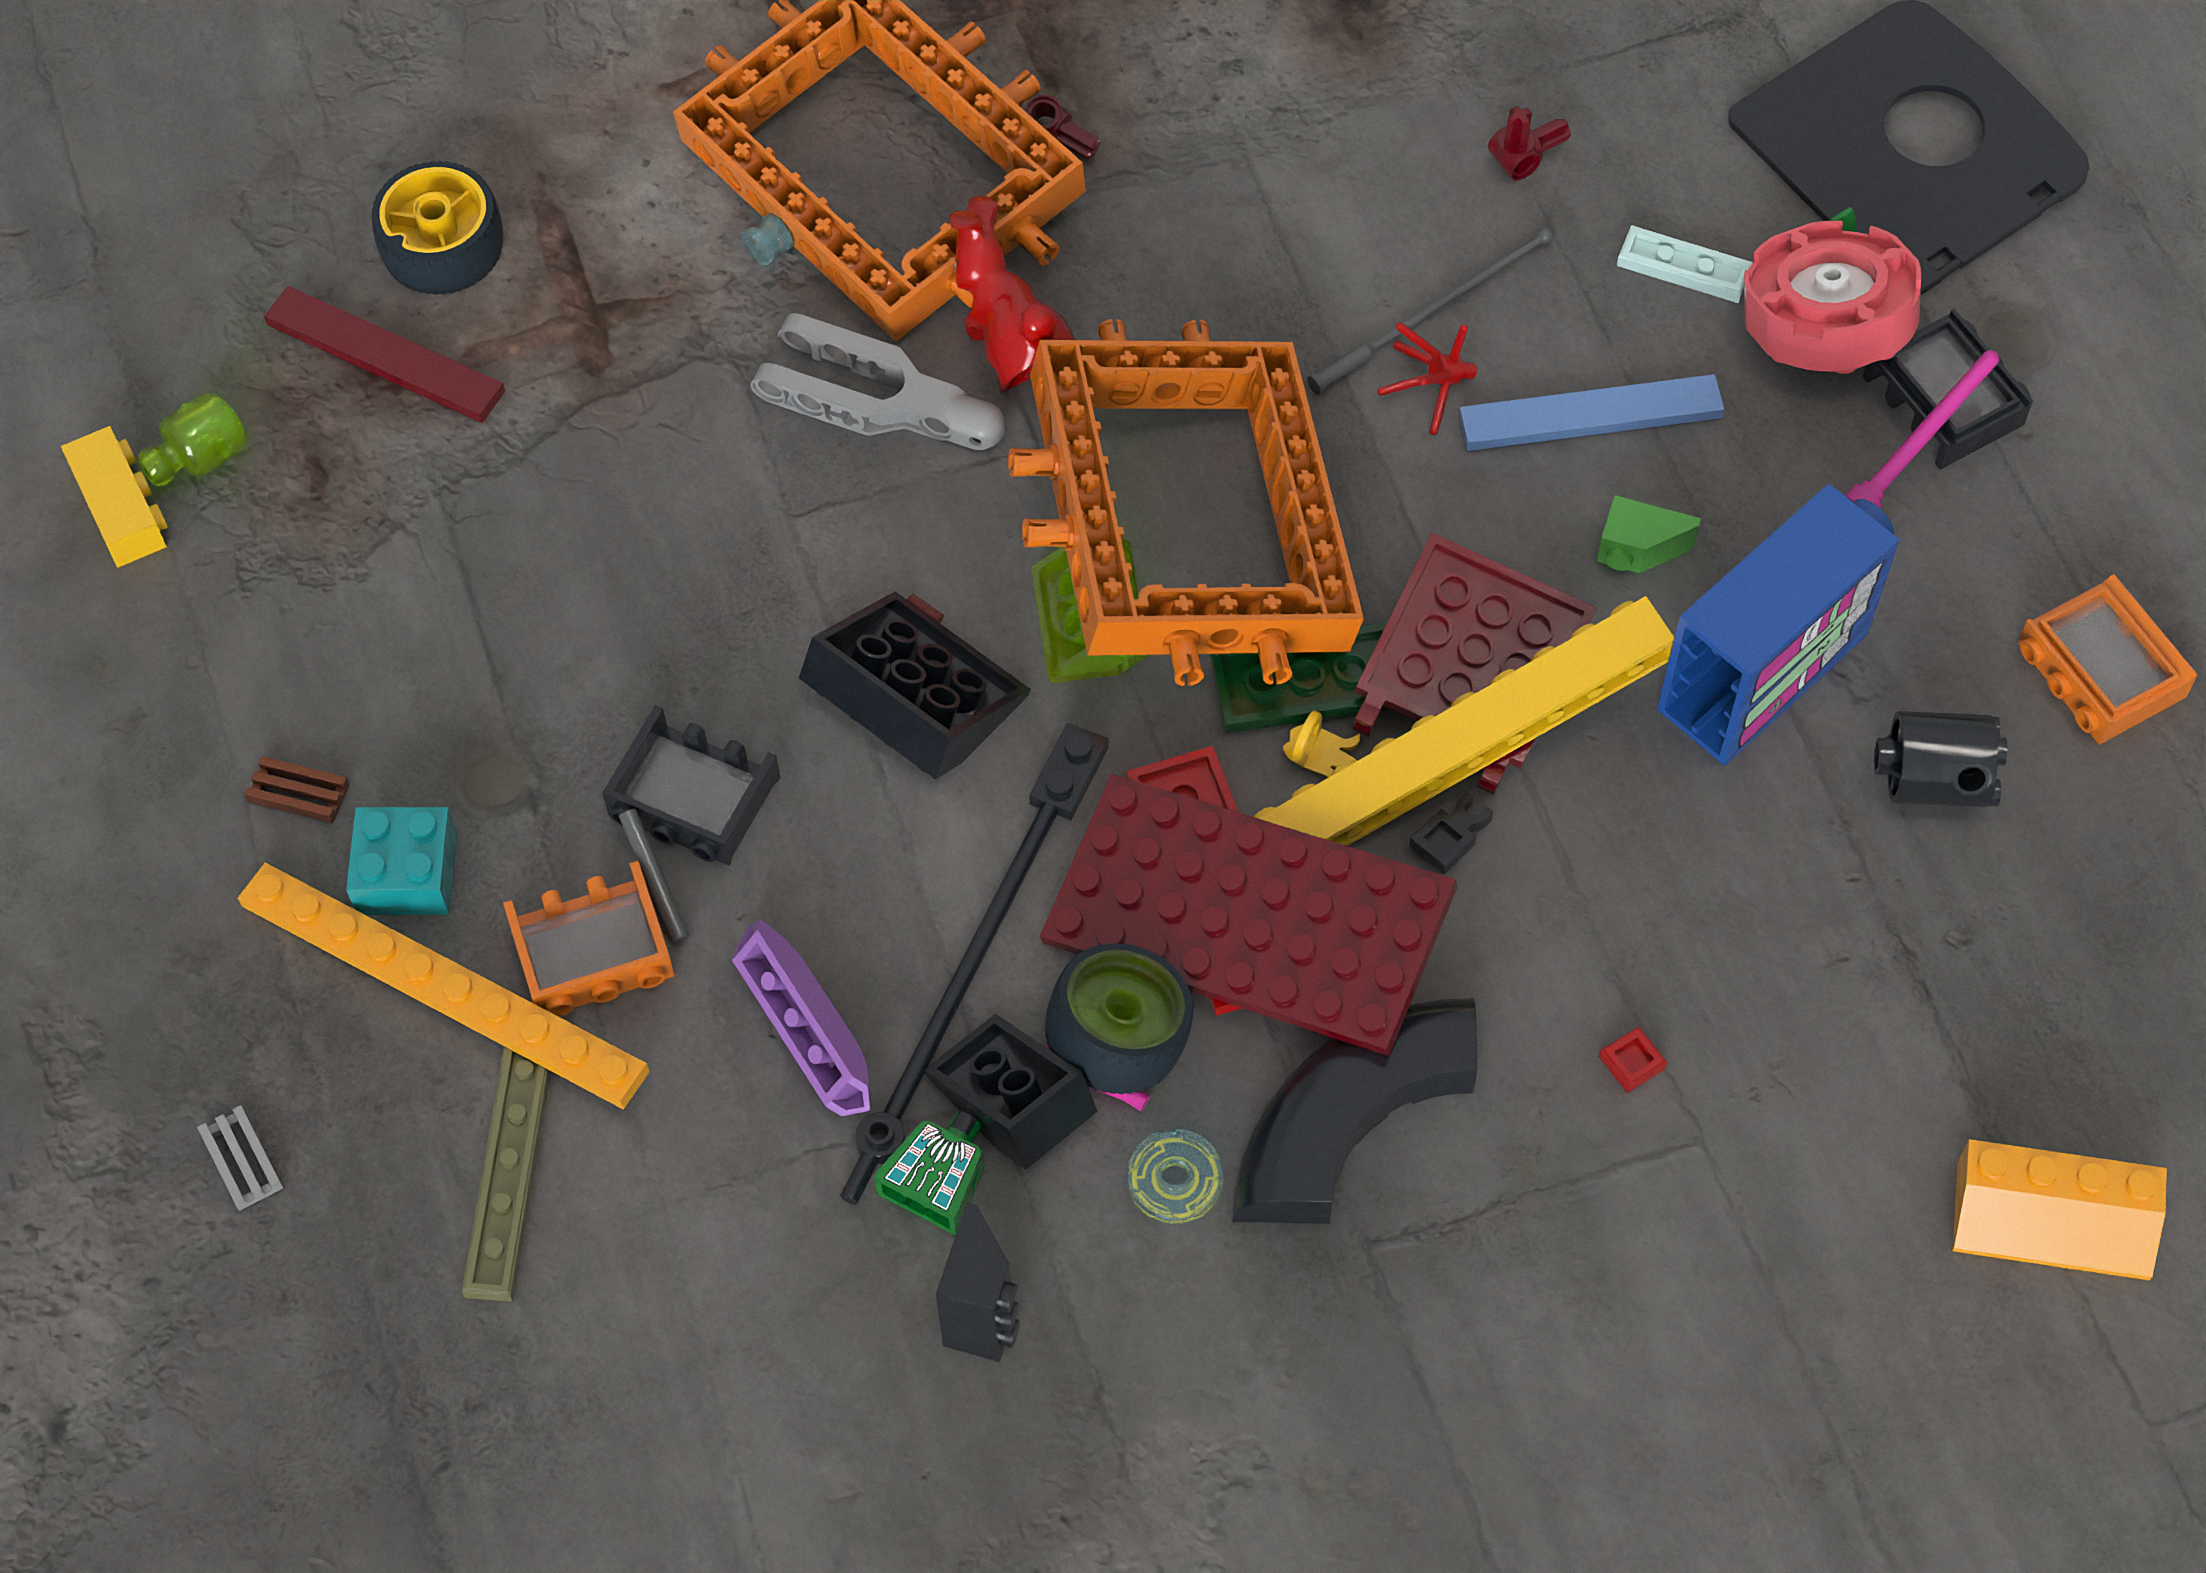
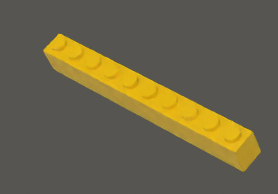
M1647 596L1636 602L1626 601L1617 606L1611 612L1610 617L1596 625L1590 623L1580 627L1572 634L1568 641L1555 648L1549 646L1540 650L1532 657L1531 662L1517 670L1508 669L1503 671L1486 688L1477 693L1468 692L1461 695L1452 703L1451 708L1437 716L1428 715L1421 718L1412 726L1411 731L1397 739L1387 738L1381 741L1372 749L1369 755L1356 762L1347 761L1339 765L1329 778L1316 785L1307 784L1299 788L1287 802L1276 808H1264L1253 817L1348 846L1666 664L1669 660L1674 636Z

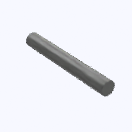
M636 809L620 814L619 819L636 859L639 861L642 873L672 943L688 938L690 936Z

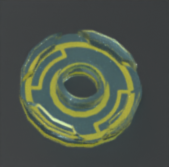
M1173 1129V1132L1164 1133L1159 1131L1149 1135L1135 1147L1128 1162V1189L1134 1203L1148 1217L1163 1223L1185 1224L1201 1218L1215 1206L1223 1189L1221 1159L1216 1148L1202 1135L1187 1129ZM1179 1166L1188 1172L1189 1178L1183 1184L1170 1185L1163 1180L1161 1175L1168 1167Z

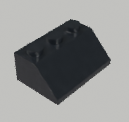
M967 1202L936 1291L942 1342L944 1347L1000 1362L1004 1347L1013 1348L1019 1331L1020 1320L1016 1319L1019 1302L1014 1301L1017 1284L1011 1283L1010 1264L978 1206Z

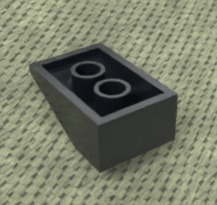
M994 1014L924 1069L930 1081L959 1111L970 1114L981 1123L980 1132L989 1142L1025 1170L1098 1112L1082 1071L997 1014Z

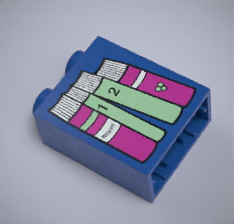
M1828 483L1679 616L1657 710L1725 766L1868 635L1900 540L1894 535L1893 525L1887 515L1877 505L1868 500L1856 499L1852 502Z

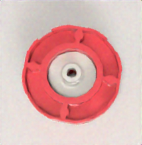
M1820 221L1772 236L1755 250L1754 262L1749 270H1745L1744 316L1746 329L1775 362L1785 363L1806 370L1835 371L1839 374H1849L1862 366L1879 360L1890 359L1908 344L1919 324L1921 299V267L1919 260L1897 236L1871 225L1869 235L1859 232L1842 231L1843 221Z

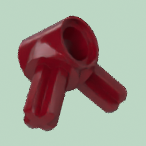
M1038 95L1027 103L1025 112L1034 120L1041 117L1054 119L1051 123L1041 126L1067 149L1086 160L1094 157L1100 146L1099 138L1072 123L1071 114L1062 110L1059 102L1054 97Z
M1518 106L1510 109L1507 126L1497 131L1490 139L1488 150L1512 180L1519 181L1525 179L1539 167L1543 152L1569 140L1571 131L1565 119H1555L1531 130V111L1528 108L1520 109Z

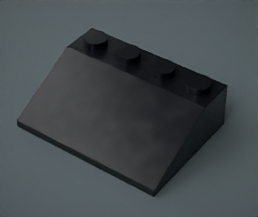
M896 591L813 636L799 675V679L814 689L820 696L849 715L851 719L864 726L886 745L895 749L921 771L934 779L939 778L963 763L1028 697L1031 690Z

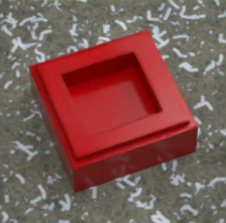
M1639 1026L1601 1049L1599 1058L1627 1093L1665 1070L1668 1063Z

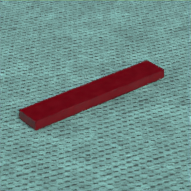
M290 286L285 288L264 316L266 324L272 328L483 423L505 393L503 383Z

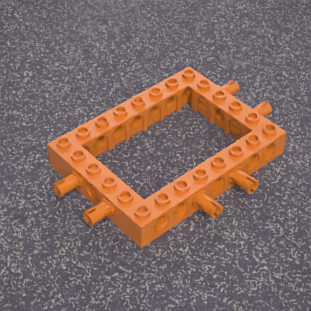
M778 0L784 9L782 10L774 2L768 11V17L781 30L740 61L729 53L726 47L722 45L716 46L715 50L721 57L711 50L706 56L705 65L719 77L673 111L681 141L895 342L955 295L971 309L973 295L966 290L957 288L953 277L958 229H954L950 224L944 223L940 226V232L919 249L912 248L907 252L901 262L903 275H901L884 259V254L878 247L874 250L857 234L856 227L851 222L846 224L830 209L829 203L824 197L819 199L802 183L801 176L796 171L792 174L776 159L774 151L769 146L765 149L749 134L865 45L1007 173L1004 176V182L986 195L997 204L993 227L995 237L998 239L1004 255H1007L1020 245L1041 266L1048 265L1049 260L1044 255L1046 254L1053 261L1060 251V245L1040 228L1086 192L1083 162L1020 107L1027 100L1041 92V86L1036 77L1032 74L1027 78L1030 75V71L1023 70L1014 80L999 89L966 59L968 55L986 44L987 41L982 30L978 26L976 27L974 22L970 21L958 33L945 41L900 0H819L803 13L798 11L789 0Z
M1112 319L1103 321L1099 325L1098 335L1101 340H1039L1030 378L1045 448H1010L1008 470H1010L1009 475L1011 477L1049 476L1052 481L1059 519L1025 518L1022 524V540H1024L1023 545L1025 548L1041 546L1064 547L1069 563L1087 656L1170 654L1176 684L1180 686L1185 685L1183 674L1186 673L1188 686H1193L1204 678L1198 654L1258 653L1263 671V680L1265 683L1272 685L1274 682L1272 673L1274 672L1276 684L1278 685L1285 683L1292 677V669L1289 665L1287 653L1350 652L1364 617L1293 342L1211 341L1209 326L1203 320H1199L1200 333H1198L1196 320H1191L1183 325L1181 334L1184 341H1128L1125 324L1119 319L1115 321L1117 332H1114ZM1093 409H1247L1290 583H1285L1284 587H1251V584H1241L1240 587L1207 588L1206 584H1197L1196 588H1163L1162 584H1153L1142 588L1137 599H1134L1130 583L1132 567L1131 563H1126L1122 546L1124 530L1123 527H1118L1114 509L1117 497L1115 491L1110 490L1106 472L1109 465L1108 456H1103L1099 439L1101 424L1100 421H1095Z

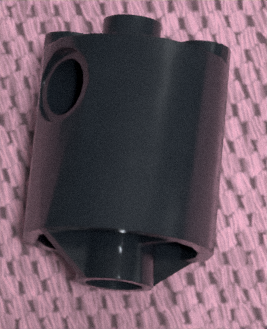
M1898 711L1893 717L1890 734L1885 738L1876 739L1874 772L1876 775H1887L1889 796L1892 803L1971 807L1999 806L2001 782L2000 779H1996L1998 765L2004 766L2006 764L2007 739L1999 737L2000 720L1999 717H1992V715Z

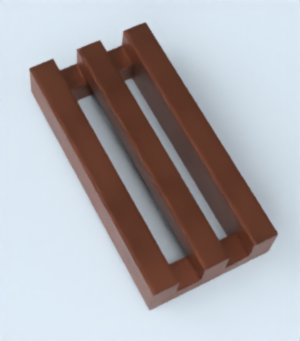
M261 756L258 762L260 769L258 772L254 771L251 778L253 785L252 787H247L244 794L247 802L329 823L334 822L350 785L347 777ZM266 786L290 792L291 795L329 802V805L326 807L263 790Z

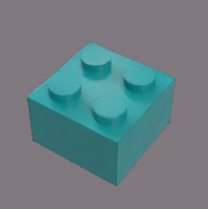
M355 807L346 887L355 910L364 915H449L457 830L448 807Z

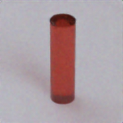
M914 593L909 595L908 601L937 622H942L944 618L942 613Z

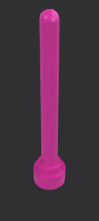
M1993 350L1985 351L1871 480H1864L1860 485L1854 484L1844 496L1852 502L1856 499H1865L1881 508L1880 502L1884 498L1883 492L1993 370L1999 362V355Z

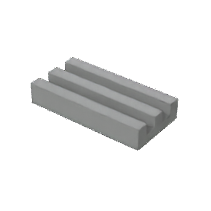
M241 1105L232 1109L234 1114L226 1118L222 1114L215 1118L216 1123L210 1126L204 1123L197 1127L239 1211L283 1189ZM238 1125L241 1126L269 1183L261 1187L231 1130ZM223 1134L251 1192L244 1196L214 1139Z

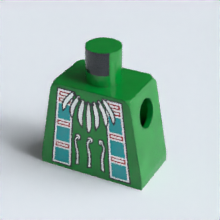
M962 1111L956 1113L947 1129L930 1121H922L874 1175L877 1195L956 1236L967 1202H972L985 1167L983 1150L972 1143L982 1127L981 1123L970 1114Z

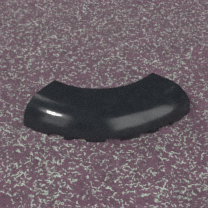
M1474 998L1442 999L1410 1005L1389 1056L1332 1038L1307 1057L1285 1080L1270 1100L1251 1134L1241 1161L1235 1187L1232 1222L1330 1224L1333 1194L1344 1167V1162L1354 1146L1359 1144L1373 1128L1388 1118L1390 1112L1409 1102L1415 1104L1439 1096L1473 1093L1477 1075V1024Z

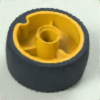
M430 161L415 164L412 167L409 166L407 169L393 175L394 177L390 178L387 183H384L373 202L372 229L381 259L396 281L398 280L400 284L419 293L443 295L467 289L478 281L480 282L483 277H486L493 270L492 268L497 264L496 262L499 260L503 248L502 220L490 187L480 175H477V172L454 162Z

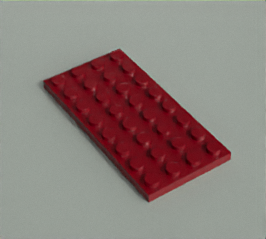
M1111 774L1039 937L1044 944L1075 954H1081L1085 949L1088 950L1090 947H1096L1100 944L1105 945L1106 943H1126L1127 945L1143 947L1154 954L1160 955L1161 958L1166 959L1169 964H1172L1179 971L1181 977L1183 976L1191 992L1389 1056L1458 886L1455 879ZM1122 963L1146 976L1162 980H1173L1170 976L1154 967L1138 963Z

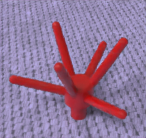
M1398 322L1395 326L1396 329L1426 353L1399 341L1393 343V348L1428 364L1429 373L1380 387L1377 390V394L1383 396L1419 385L1441 384L1430 427V434L1436 435L1439 430L1450 385L1458 384L1461 379H1474L1477 374L1475 363L1463 362L1461 357H1459L1468 326L1462 324L1459 327L1449 355L1441 353L1402 322Z

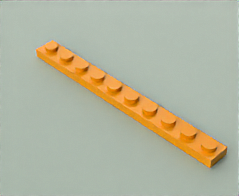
M266 862L238 897L243 908L623 1110L650 1072L646 1062Z

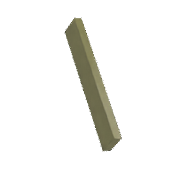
M505 1046L462 1294L464 1298L513 1302L551 1071Z

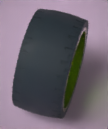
M1106 943L1105 945L1100 944L1096 947H1090L1070 960L1053 988L1045 1019L1047 1046H1049L1050 1051L1082 1071L1087 1086L1094 1090H1101L1104 1093L1110 1092V1094H1132L1133 1092H1141V1090L1145 1091L1149 1087H1154L1157 1083H1160L1170 1073L1185 1048L1193 1019L1194 1005L1191 991L1188 989V985L1185 983L1183 976L1181 977L1179 971L1172 964H1169L1166 959L1152 953L1150 950L1136 947V945H1127L1126 943Z

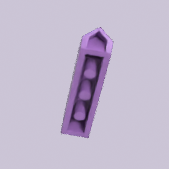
M758 920L750 924L734 950L732 962L825 1107L840 1116L870 1111L871 1094L867 1064L854 1036L805 961L793 946L765 922Z

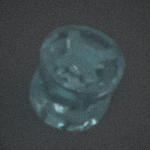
M767 213L761 217L758 226L748 227L741 232V239L748 253L763 267L770 265L777 253H786L794 246L789 230L772 213Z

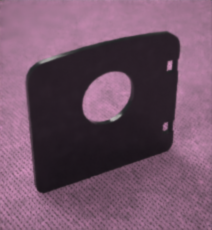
M1900 0L1888 5L1735 103L1730 108L1728 116L1730 127L1823 221H1830L1831 218L1851 207L1855 214L1857 232L1869 235L1871 225L1897 236L1919 260L1921 267V295L1939 284L1943 278L1958 268H1963L2040 217L2044 211L2056 203H2061L2076 193L2084 185L2089 171L2088 157L2083 149L2050 112L2008 70L1931 5L1916 0ZM1923 91L1943 92L1962 99L1975 110L1981 120L1984 137L1979 148L1963 161L1946 166L1923 165L1904 157L1891 145L1885 133V116L1889 109L1905 96ZM2042 187L2051 193V195L2039 203H2036L2029 196ZM1944 252L1951 261L1937 270L1930 261Z

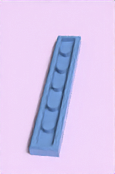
M1715 374L1463 406L1459 409V419L1467 451L1721 419L1724 414V406Z

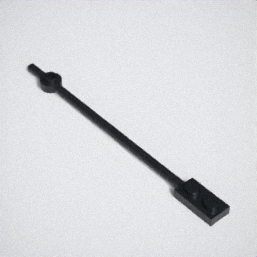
M1067 723L1029 795L1030 805L1040 809L883 1112H876L866 1116L861 1120L856 1129V1142L861 1156L840 1194L844 1201L857 1205L877 1165L884 1164L905 1141L904 1130L900 1120L925 1073L924 1069L928 1067L1056 816L1072 820L1109 748V738ZM878 1129L888 1132V1135L883 1139H875L871 1136Z

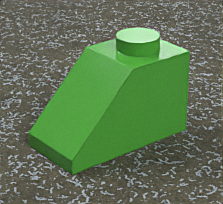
M1615 495L1601 537L1596 562L1607 564L1609 567L1619 571L1644 572L1693 550L1701 518Z

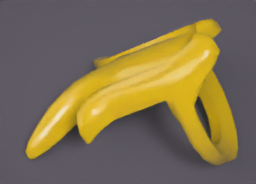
M1313 710L1304 724L1290 730V741L1283 746V751L1292 762L1300 767L1329 778L1334 771L1333 769H1336L1339 765L1347 761H1357L1343 751H1351L1357 748L1360 742V734L1349 739H1343L1322 729V715Z

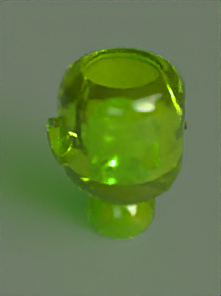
M212 392L202 393L188 403H182L179 409L162 419L159 425V433L163 443L157 447H147L142 450L137 457V463L146 477L156 487L165 486L170 483L175 473L182 468L192 476H204L237 455L247 443V433L237 414L220 395Z

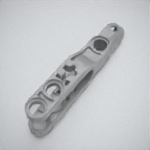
M797 313L789 314L778 331L777 336L782 338L786 344L799 351L811 354L812 359L820 361L823 358L850 367L853 373L901 388L902 390L891 398L881 400L773 363L761 364L750 385L752 391L758 397L769 403L866 436L907 429L973 450H985L997 444L1004 436L1006 430L1004 414L997 406L969 396L961 388L951 383L919 373L901 347ZM973 438L979 439L981 442H976Z

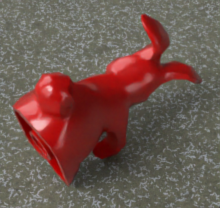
M975 196L969 199L966 211L957 210L949 215L951 227L958 229L953 277L957 288L966 290L973 295L971 310L964 319L966 332L973 341L984 340L986 357L998 375L1000 392L1004 393L1031 379L1030 372L1039 340H1075L1065 319L1054 308L1038 301L1033 294V287L1028 282L1007 270L1004 251L995 237L993 227L997 204L987 196Z

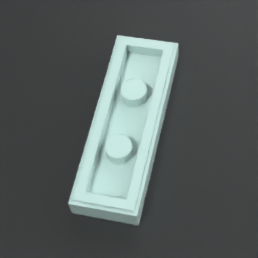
M1633 225L1629 229L1617 261V266L1736 303H1739L1744 290L1745 270H1749L1753 264L1751 261Z

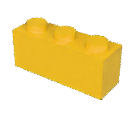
M108 426L61 446L117 568L167 547L160 532L168 528L157 503L148 506L145 500L152 493L142 471L133 474L129 465L137 462L126 438L117 441L111 427Z

